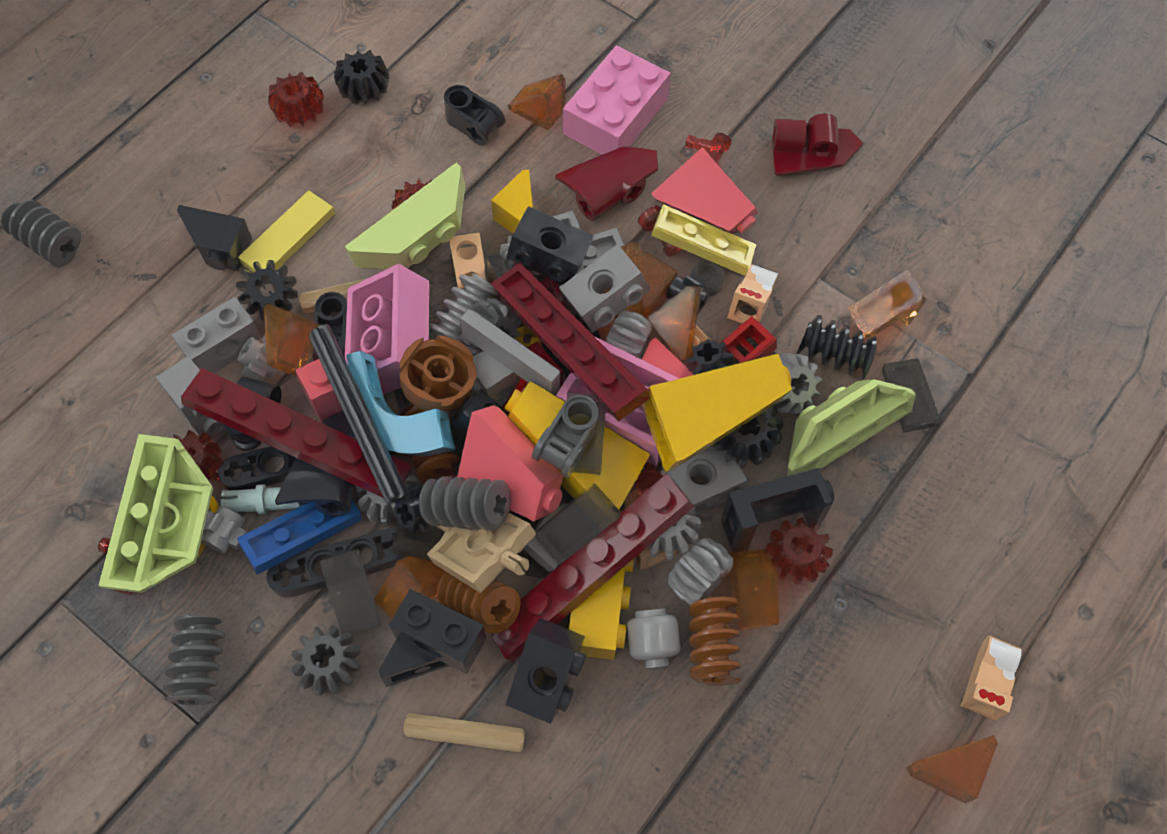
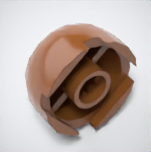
M436 336V340L429 339L423 341L424 338L416 340L405 350L400 361V386L406 399L416 408L423 411L438 409L447 413L458 409L470 397L477 378V368L473 362L471 351L460 341L447 336Z

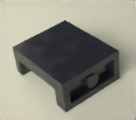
M819 468L730 492L721 517V523L733 555L748 551L757 526L762 523L803 513L810 530L819 529L833 504V488L827 479L823 480Z

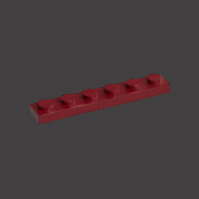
M521 263L491 283L495 293L618 422L650 399L647 388Z
M204 368L200 369L182 394V405L383 498L357 439ZM391 456L404 484L410 474L412 465Z
M665 474L520 599V610L515 622L508 629L497 634H491L505 659L513 662L522 655L528 634L540 618L557 625L695 507L673 478Z

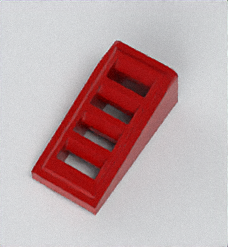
M753 316L723 340L726 343L728 353H732L739 363L767 357L777 349V339ZM751 337L759 346L754 348L746 340ZM741 345L749 354L744 357L736 349L737 346Z

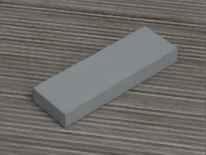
M468 309L460 318L464 338L528 383L531 381L554 396L560 390V371L475 311Z

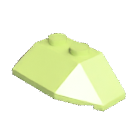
M456 162L348 243L345 248L352 263L357 268L386 270L397 264L409 268L413 264L422 262L429 252L440 243L451 240L461 226L465 193V181L461 166Z
M875 379L857 381L847 388L843 386L836 389L829 396L828 400L817 407L815 405L807 407L796 419L787 476L815 468L820 470L912 412L916 394L910 388Z
M138 434L99 582L100 588L143 593L196 563L213 486L178 439Z

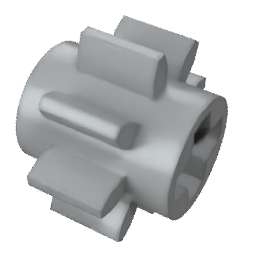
M266 334L262 339L249 338L238 355V361L242 362L244 367L241 373L256 380L260 377L263 379L265 376L268 378L274 377L284 361V355L280 354V349H278L280 343Z
M219 506L215 514L208 510L201 543L220 554H225L228 547L237 551L240 547L237 538L247 533L246 530L241 528L245 519L223 506Z

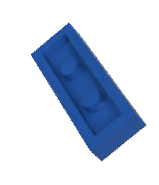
M353 501L351 502L350 512L343 516L323 514L316 509L314 502H308L238 537L237 540L241 550L256 575L362 521L361 513Z

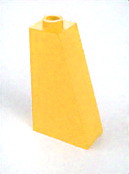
M779 354L649 386L647 390L650 399L642 404V408L665 473L673 471L766 411L792 390L790 372L782 364Z
M530 381L523 393L517 389L514 391L504 409L510 412L508 417L536 446L539 438L552 424L565 402ZM581 413L573 415L570 421L576 425H584L590 421V418ZM598 422L596 434L585 449L578 466L569 478L563 476L561 486L597 524L605 527L616 517L650 453Z

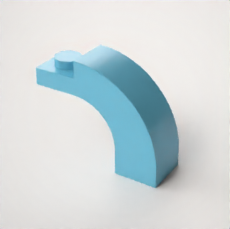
M363 351L346 355L350 371L387 450L413 456H432L456 450L447 413L438 409H432L410 416L397 415L390 409L383 397L374 356Z

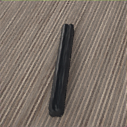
M328 325L313 328L309 338L385 502L391 504L402 500L407 495V490L331 328Z

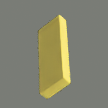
M308 190L238 257L241 264L254 273L253 263L255 261L260 263L262 269H266L268 260H273L276 271L335 215L334 207Z
M664 204L658 214L651 234L653 237L744 276L751 266L756 244Z

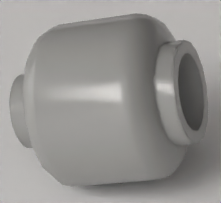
M666 608L636 611L635 618L628 621L626 627L630 656L635 660H644L645 668L668 666V657L676 656L681 651L678 620L674 615L667 614Z

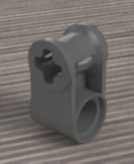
M576 395L569 398L552 424L539 438L532 452V458L536 461L543 459L562 470V476L569 478L578 466L585 449L598 429V407L590 397L584 395ZM581 413L590 418V421L584 425H576L570 421L573 415Z

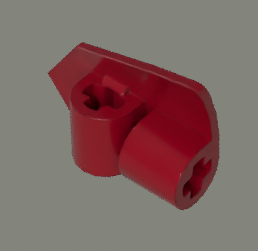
M832 114L814 115L809 119L808 123H806V120L775 119L772 135L774 174L779 176L844 166L862 147L863 142L850 129L838 128L837 118Z
M620 147L556 174L555 180L565 184L576 193V203L580 211L587 219L594 221L616 206L620 200L625 204H630L642 194L646 186V178L658 171L657 150Z

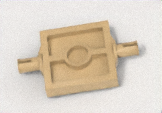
M510 513L503 525L495 531L437 526L438 529L445 531L441 540L427 553L435 565L481 593L504 568H508L519 576L525 574L522 569L528 570L529 561L517 554L522 551L536 533L529 523Z

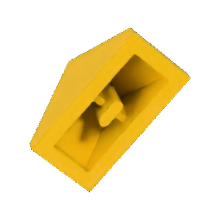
M529 169L522 170L491 200L493 220L512 234H514L527 207L533 208Z

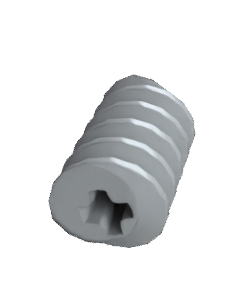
M472 271V276L461 274L459 279L464 284V289L452 287L451 291L457 297V300L445 299L443 301L450 311L448 313L436 312L437 317L442 323L441 325L429 323L431 331L438 336H447L463 343L459 338L462 334L460 318L466 310H474L476 300L485 301L490 294L498 296L492 285Z

